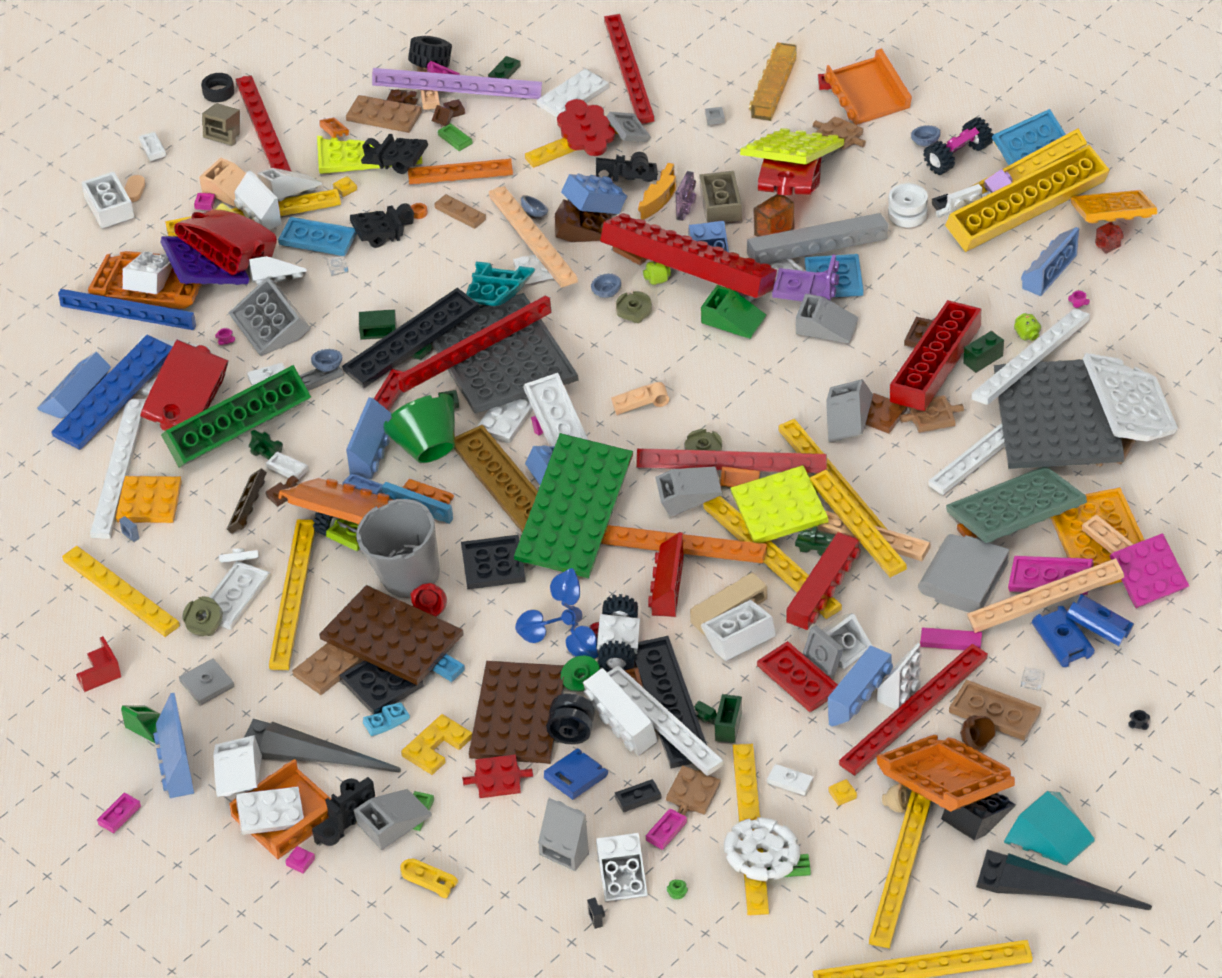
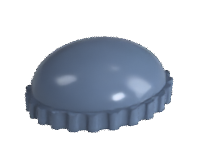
M932 125L920 126L911 132L912 140L919 146H929L938 141L941 135L940 129Z
M528 195L521 197V206L527 214L533 217H542L548 213L546 205L541 201Z
M608 273L597 276L591 283V289L597 296L609 298L618 293L622 283L616 274Z
M322 349L315 352L311 357L312 365L323 372L335 370L342 362V353L334 349Z

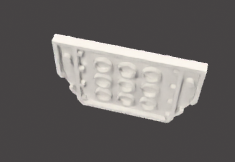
M1085 353L1083 361L1114 436L1151 441L1175 434L1178 427L1155 376L1137 367L1132 369L1123 365L1124 361L1118 358Z

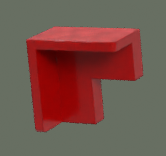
M104 636L100 637L101 648L87 653L93 667L76 674L77 680L84 692L121 678L118 660Z

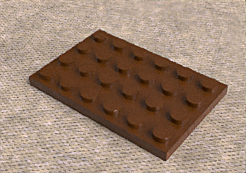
M365 585L319 633L321 640L416 685L427 676L464 635L463 629L368 585Z
M486 661L469 748V759L516 754L517 762L551 764L555 739L548 734L546 725L552 700L563 693L564 677L561 681V671L564 665Z

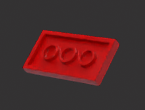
M788 641L757 660V666L809 712L826 703L829 695L838 686L836 682Z

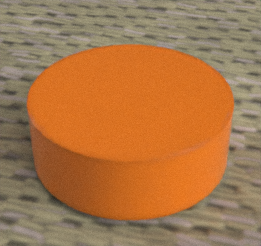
M415 203L411 206L415 219H422L427 216L428 211L425 204Z

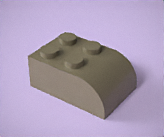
M725 171L699 174L701 198L707 223L742 221V203L735 172Z

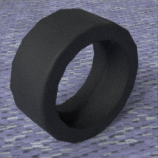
M213 73L202 80V93L208 101L223 102L234 95V83L232 77L228 74ZM218 85L226 86V87H224V88H222V89H218V90L210 89V88H212V87H214V86H218Z

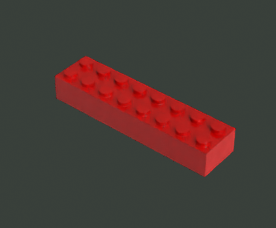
M950 300L946 301L890 383V402L922 411L927 409L964 353V347L970 344L980 329L981 308Z

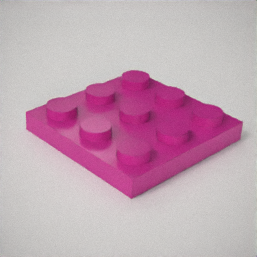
M1163 533L1110 554L1111 560L1116 559L1124 573V578L1121 580L1135 608L1189 587Z

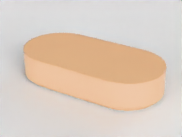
M133 175L127 180L124 190L131 202H136L141 198L145 188L144 177Z

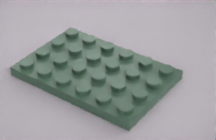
M1041 467L947 504L946 510L951 516L987 543L993 542L1002 536L1010 535L1017 530L1027 528L1037 522L1045 521L1052 516L1060 515L1072 508H1077L1087 503V497L1050 468Z

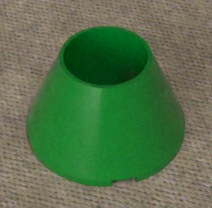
M439 394L440 397L435 398L428 395L413 400L394 411L389 422H384L383 429L385 433L418 463H429L438 460L450 453L455 447V403L448 394Z

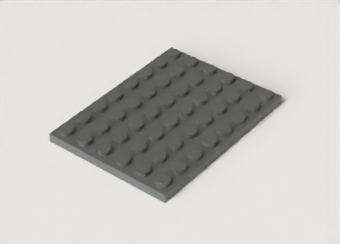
M522 293L515 295L499 306H480L478 311L431 343L436 352L440 353L529 305L530 301ZM542 319L448 369L475 414L526 398L527 395L523 388L524 384L555 373L559 374L563 385L579 381L577 372Z
M1083 359L1039 362L998 396L1008 469L1124 462L1121 438L1114 436ZM1006 364L994 365V374Z

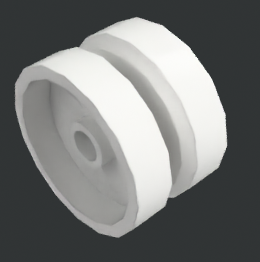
M906 183L897 185L890 190L888 216L893 224L909 228L921 225L926 220L928 195L923 187Z

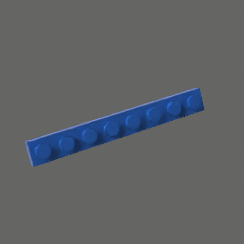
M60 289L58 292L61 307L193 331L196 327L194 312Z

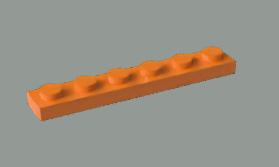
M511 158L414 167L408 170L409 185L513 175Z

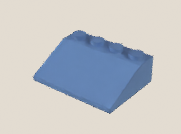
M170 693L156 723L157 732L153 734L155 744H160V748H156L158 760L163 761V763H159L161 776L165 775V778L162 779L163 789L168 791L170 798L194 794L176 697L175 693Z

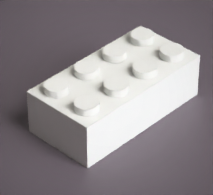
M603 668L583 682L585 687L584 694L591 701L594 709L600 713L599 717L605 724L609 723L611 725L612 732L617 738L621 737L624 740V745L630 752L634 751L639 756L658 742L652 721Z

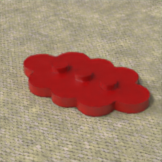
M573 99L566 103L565 111L557 116V125L561 128V136L567 139L568 147L573 150H585L590 156H600L606 152L607 144L615 139V131L611 127V122L604 115V109L599 105H587L583 100Z

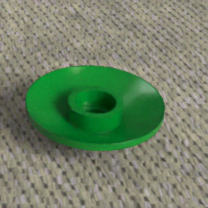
M574 657L563 666L561 681L564 677L563 685L571 691H585L583 682L598 672L600 667L592 657Z

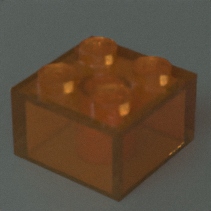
M776 194L753 208L754 235L756 237L795 229L794 202L785 195Z

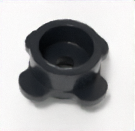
M1136 710L1130 713L1131 721L1128 723L1130 728L1142 730L1149 728V714L1143 710Z

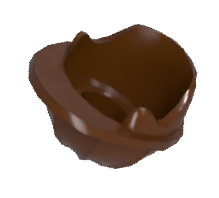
M976 715L970 716L965 720L960 731L961 740L964 744L979 752L987 747V744L995 737L996 733L995 725L990 718Z

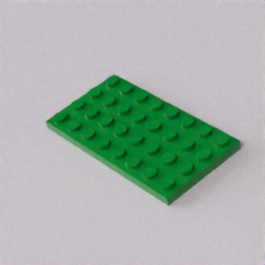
M559 433L514 554V560L561 572L573 568L577 576L589 579L632 460L633 451Z

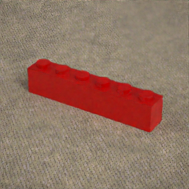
M837 532L787 607L786 623L808 630L812 623H816L820 611H824L828 599L834 596L837 585L842 584L845 573L851 570L853 561L859 558L861 553L859 539Z

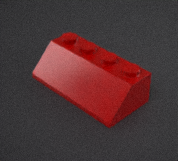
M678 532L661 543L659 552L655 553V564H657V567H653V578H655V581H651L650 593L653 594L648 598V607L652 608V616L676 617L684 562L683 532Z

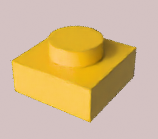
M346 176L334 182L333 189H338V193L345 197L357 191V185Z
M847 779L828 786V792L838 806L857 799V792Z

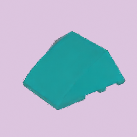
M476 261L475 273H472L473 280L469 284L466 294L478 304L499 306L510 300L523 288L535 272V269L519 266L516 271L496 269L492 267L491 263Z
M1046 791L1018 816L1004 843L1009 845L1014 843L1022 846L1025 851L1033 850L1041 853L1044 858L1067 866L1095 841V838L1060 792Z

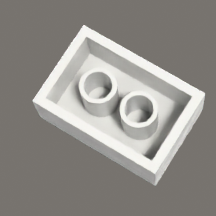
M115 172L81 182L84 198L101 228L134 218L131 200Z

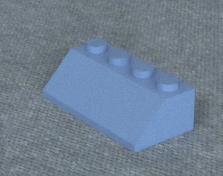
M1075 227L1063 232L1050 242L1047 249L1041 252L1039 258L1032 262L1031 267L1023 272L1021 276L1022 289L1039 296L1045 293L1077 256L1079 228Z
M97 351L80 361L37 409L57 418H63L108 374L107 372L111 369V366Z
M371 397L366 402L346 449L350 474L352 473L366 479H372L374 473L379 469V461L383 459L384 449L390 442V437L385 433L383 425L385 421L389 422L392 419V413Z
M871 645L828 697L830 726L833 727L848 722L854 715L859 713L863 703L870 699L875 688H878L883 678L892 671L893 664L890 653Z

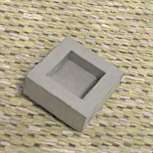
M722 107L705 109L708 125L725 123Z

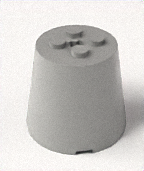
M396 499L388 501L387 505L380 508L376 506L363 517L357 529V542L388 592L398 597H411L410 593L418 586L425 583H436L440 574L435 522L425 505L414 500Z

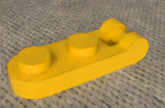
M417 859L404 860L400 865L401 875L404 879L436 892L442 898H447L451 893L450 889L454 888L458 883V879L454 875Z

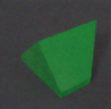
M122 705L121 712L125 728L155 743L153 733L157 732L156 723L160 713L145 705Z

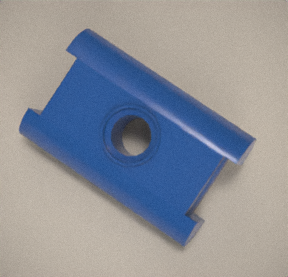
M1083 594L1080 595L1077 603H1072L1066 614L1067 618L1118 647L1123 638L1128 637L1134 626L1133 622Z
M1058 606V610L1044 616H1041V614L1036 615L1032 620V625L1062 667H1068L1070 662L1085 657L1087 660L1094 654L1095 650L1076 622L1066 617L1068 612L1066 608Z

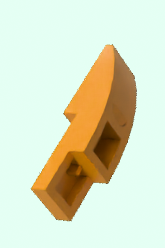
M667 163L665 169L661 171L660 180H657L656 184H650L648 190H645L643 201H640L638 205V211L642 220L658 212L674 195L676 191V176L673 163Z

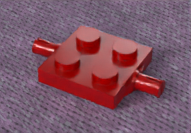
M515 754L475 759V776L462 777L463 786L476 784L479 790V798L521 793V778L533 777L532 768L520 770Z

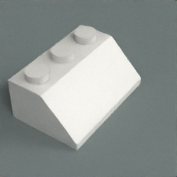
M251 170L247 171L234 192L235 206L243 211L245 217L263 225L269 230L281 225L278 198Z
M752 600L701 624V628L713 650L725 661L776 636L773 617Z

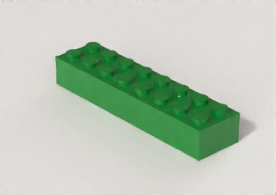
M292 365L163 432L161 436L180 468L309 400L311 395L295 366Z

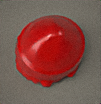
M422 584L410 593L413 607L435 617L439 616L447 606V596L444 590L435 584Z

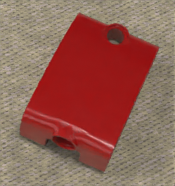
M822 157L807 164L764 158L758 178V191L777 192L779 195H793V187H795V194L812 195L820 184Z
M214 209L205 213L194 212L191 218L174 225V232L177 237L231 275L245 271L248 268L249 259L266 256L272 258L277 243L275 234L263 225L245 216L225 210Z
M177 339L149 392L140 417L154 423L159 422L160 428L166 431L208 409L224 380L229 360L212 354L203 345L195 347Z

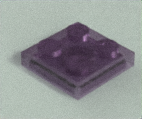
M686 172L675 193L676 220L683 221L685 216L689 215L692 203L694 204L696 201L694 172Z

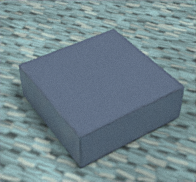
M125 516L119 519L122 534L133 542L139 539L137 525Z

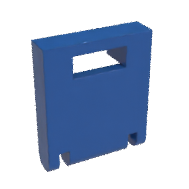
M579 748L544 770V779L572 800L608 775L606 768H602V765L587 754L582 753ZM560 774L572 783L570 785L566 784L560 779Z

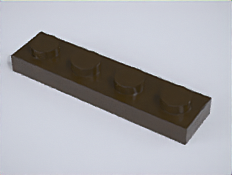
M262 468L250 475L226 529L231 534L237 530H242L247 524L246 519L253 511V503L258 499V492L265 483L264 478L267 472Z

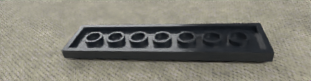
M457 287L342 366L343 371L363 388H366L480 309L479 304Z
M669 636L638 642L634 663L639 670L643 688L707 745ZM658 732L670 768L693 764Z

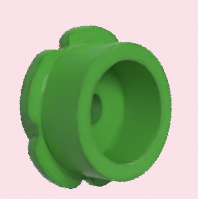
M672 880L667 886V892L673 899H682L688 891L687 884L683 880Z

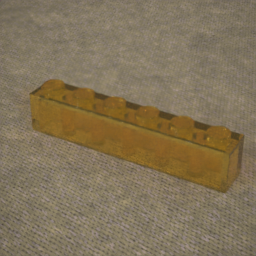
M777 42L775 48H772L771 58L767 60L766 69H763L762 80L759 79L758 89L754 91L753 101L751 100L749 103L751 118L772 120L797 59V45Z

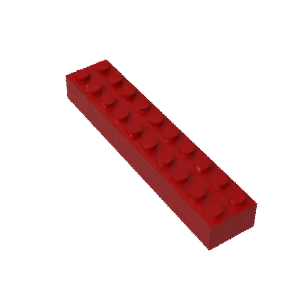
M625 213L612 217L603 223L600 242L754 298H759L774 288L777 269L771 268L769 264H760L752 258L740 257L738 253H729L721 247L709 246L707 242L695 241L690 236H681L676 231L662 229L659 225L648 224L645 220L631 218L630 215Z

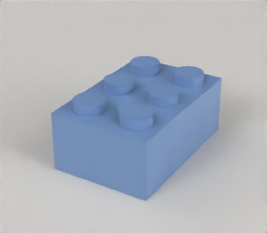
M579 173L577 175L569 174L561 191L580 211L619 214L627 198V195L622 192V188L616 186L611 178L607 176L597 177L595 175L584 176Z

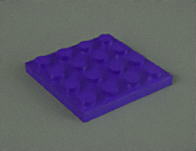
M161 237L160 243L180 283L248 284L249 277L246 271L231 275L179 237Z

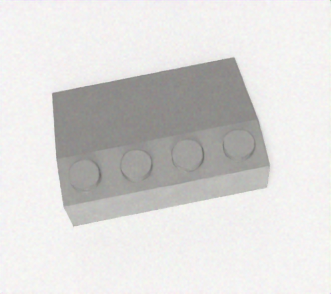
M269 277L262 281L228 312L260 356L297 341L311 329L282 289Z

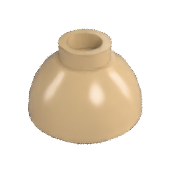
M901 783L895 784L888 789L886 794L882 795V803L895 812L904 813L909 802L908 792Z

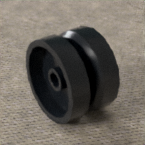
M562 694L555 697L549 709L546 725L548 734L556 741L564 744L576 745L589 739L592 731V722L595 714L593 704L585 697L577 694Z

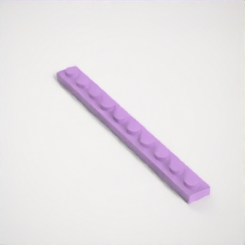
M373 68L372 71L373 86L539 99L542 91V82L381 68Z

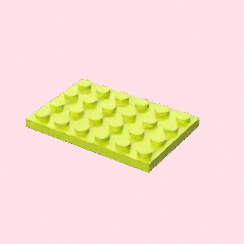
M780 128L779 131L767 134L766 137H761L759 140H754L753 143H748L740 148V155L807 164L844 146V139L838 138V135H828L827 137L817 132L806 134V131L803 130L790 132L788 128Z

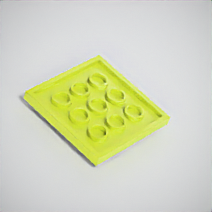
M803 465L730 488L734 501L754 543L767 542L829 522L828 516Z

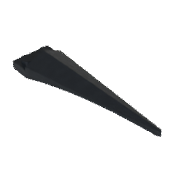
M988 849L976 885L977 888L994 893L1055 896L1111 903L1151 910L1152 908L1150 904L1016 855L1010 853L1005 855Z

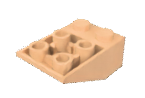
M219 158L199 177L202 193L215 194L216 199L236 207L234 192L246 173L235 163Z

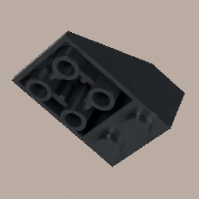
M995 793L951 812L944 809L941 820L975 841L986 836L1016 804L1011 802L1007 796Z

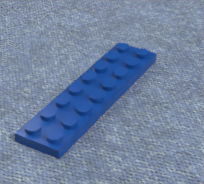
M147 334L51 431L53 437L81 450L163 366L173 346Z

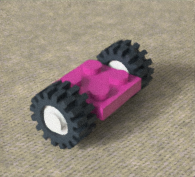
M981 117L973 118L962 126V132L958 137L951 138L947 143L936 141L924 149L925 153H923V156L926 157L924 161H927V167L930 166V170H934L935 174H944L955 165V157H952L953 153L966 144L969 147L972 146V149L976 151H981L992 144V136L994 135L991 133L992 128H989V124L985 123L986 120H981Z

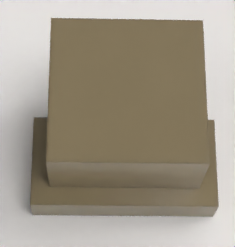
M216 103L203 112V138L233 146L236 143V137L240 134V110Z

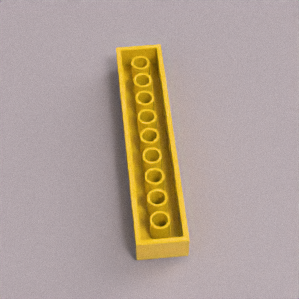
M1087 145L950 213L945 226L964 251L967 252L1070 200L1071 196H1078L1105 182L1110 169L1093 148Z

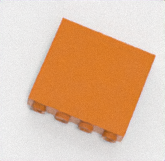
M882 48L875 51V57L832 70L827 65L826 73L824 74L825 80L831 85L833 94L837 95L841 107H844L849 120H852L854 124L858 125L910 108L912 96Z
M296 759L283 765L282 768L272 775L267 776L258 784L257 788L245 792L291 787L299 788L304 816L301 821L287 830L251 834L277 859L313 835L312 829L329 818L325 799L329 798L331 800V798L298 769ZM235 798L229 803L231 816L240 824Z

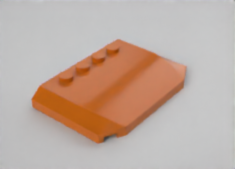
M123 251L120 252V256L111 257L110 254H106L88 288V293L166 308L186 309L193 304L202 284L180 283L172 267L163 289L157 294L123 289V268L142 253Z
M321 478L305 481L296 486L280 490L278 497L279 499L287 498V502L292 505L360 524L363 517L376 506L380 508L387 505L388 501L394 500L390 499L387 494L379 493L376 495L372 494V490L362 488L359 490L355 489V486L345 483L342 485L338 484V481L335 479L324 480Z
M931 735L877 755V764L884 775L950 812L1015 786V778L1011 776L1009 767L954 738L948 737L945 740H938V735Z

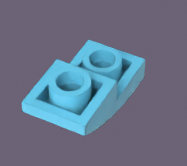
M400 702L384 706L382 713L363 717V724L369 734L374 736L404 723L410 718V715Z

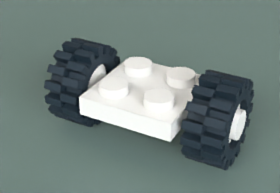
M619 594V597L612 595V598L609 596L603 602L602 614H600L597 649H599L598 665L600 669L603 668L606 672L611 671L618 665L623 670L634 668L635 654H637L640 618H638L637 601L634 602V598L629 599L628 595L622 597V594Z

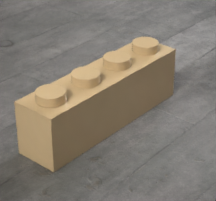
M752 572L691 608L690 622L706 636L701 628V624L749 600H752L757 605L767 600V585Z

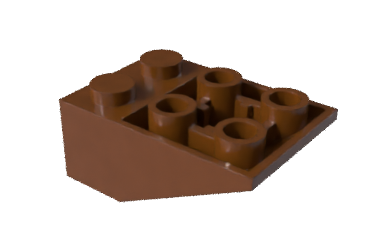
M563 199L555 212V237L568 242L600 241L603 223L612 217L607 213L580 211L571 201Z

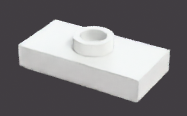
M155 132L139 136V141L150 161L166 156V152Z
M283 363L247 372L251 386L285 368Z
M276 452L266 463L268 469L288 478L294 475L300 479L308 471V465L279 452Z
M244 548L232 549L233 553L219 555V561L223 563L258 558L259 551L244 552Z
M777 764L774 765L767 778L768 784L806 796L814 781L813 776Z

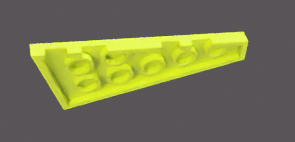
M317 136L319 174L380 168V166L361 163V159L364 156L362 146L365 141L352 139L338 141V138L332 137L329 140L323 139V136ZM422 156L420 157L416 165L423 164Z

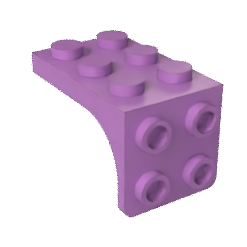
M832 254L829 268L824 272L779 268L772 291V298L803 301L805 294L822 296L831 301L832 297L835 298V285L839 283V275L836 274L839 270V261H836V255Z

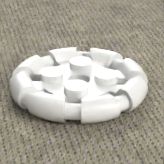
M757 817V820H750V818L734 825L732 832H728L724 841V852L727 853L726 859L738 873L746 874L747 878L758 881L783 878L793 871V866H796L800 859V846L797 845L798 839L795 834L785 825L777 824L778 821ZM774 831L778 833V835L775 836L772 834V832ZM763 848L767 852L760 853L757 851V849Z

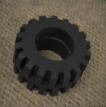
M433 36L413 37L410 41L408 60L414 65L427 68L430 61L447 68L450 64L452 44L444 39Z

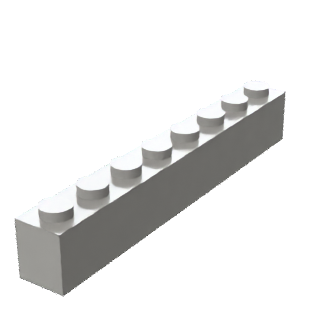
M881 213L750 238L747 239V255L749 258L754 259L755 262L765 264L886 240L889 224Z

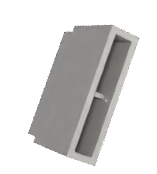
M949 534L944 539L918 584V589L924 595L935 598V602L968 613L984 608L1009 563V549L992 543H985L982 540L967 535L963 538Z

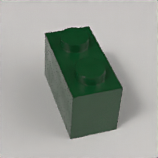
M395 309L359 312L360 340L381 339L397 329Z
M991 330L964 347L963 363L977 373L1003 357L1004 339Z
M721 695L715 721V741L736 742L742 716V696Z

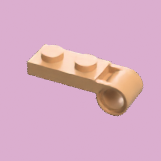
M655 382L611 397L616 414L619 415L652 402L657 407H663L668 404L669 396L664 383Z

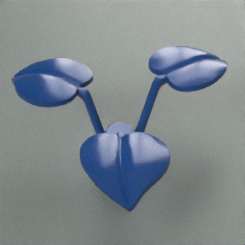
M570 568L555 576L550 584L552 597L557 601H562V606L568 608L562 612L561 617L543 621V614L540 611L528 610L517 619L515 629L524 640L530 643H538L546 636L547 631L544 625L562 620L566 625H572L570 629L572 634L565 641L568 651L575 657L589 656L594 659L598 657L597 638L590 627L578 626V622L581 621L583 615L582 611L574 605L580 598V584L575 570Z

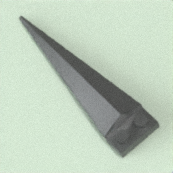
M253 719L244 736L245 738L255 735L262 759H296L401 772V768L273 721L268 723Z

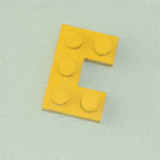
M441 714L401 750V756L430 775H433L446 763L445 757L434 750L443 741L460 750L471 740L472 732L444 714Z

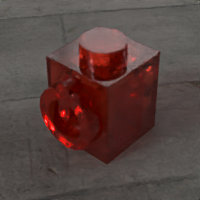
M1110 221L1096 229L1095 244L1107 254L1121 246L1124 234L1118 225H1114Z

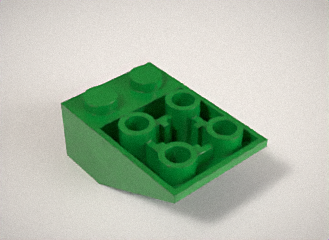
M716 285L701 306V323L749 339L752 338L767 314L736 291L720 285Z

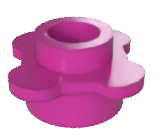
M1080 290L1074 291L1068 297V301L1072 302L1075 308L1090 303V300L1086 299V293Z
M222 328L215 334L219 345H226L235 341V337L232 335L233 331L229 328Z

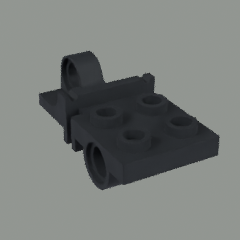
M388 134L382 144L374 138H368L362 146L364 156L361 159V163L379 165L380 169H383L384 166L385 169L392 166L397 173L405 174L410 167L416 165L428 147V142L423 139L397 138L395 140L393 134Z
M635 152L631 156V161L625 160V155L619 156L618 154H616V159L596 157L597 177H600V171L606 170L609 173L607 177L611 178L613 176V181L618 182L619 175L627 180H635L636 178L646 182L657 180V164L648 162V157L644 152Z
M407 203L399 205L396 210L393 208V205L387 206L386 213L384 211L350 215V222L360 240L368 241L373 248L384 245L386 238H390L391 242H394V238L400 241V237L403 236L404 232L403 225L413 224L414 211Z
M369 777L361 782L353 778L346 779L340 784V796L337 797L335 794H332L331 800L329 798L325 799L329 818L312 829L314 842L317 845L321 842L327 846L337 844L345 836L344 830L357 823L354 809L375 797L374 783Z

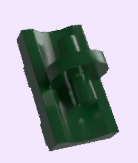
M252 430L249 448H251L250 452L252 455H262L269 460L276 452H282L283 443L279 440L272 441L270 435L266 432L260 433L257 430Z
M813 526L812 531H799L795 546L799 547L800 552L808 553L812 549L817 550V553L822 556L833 540L834 535L818 532V526Z

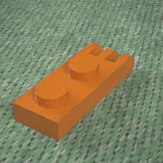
M408 479L402 487L446 504H450V501L454 498V495L450 492L412 479Z

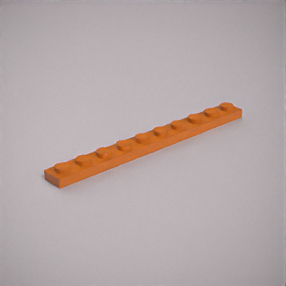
M608 525L602 544L659 551L660 544L677 533ZM683 534L684 554L763 564L767 553V544Z

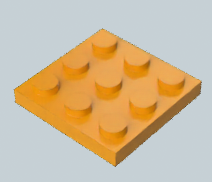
M125 476L116 514L117 522L125 516L133 523H174L182 484L181 476Z

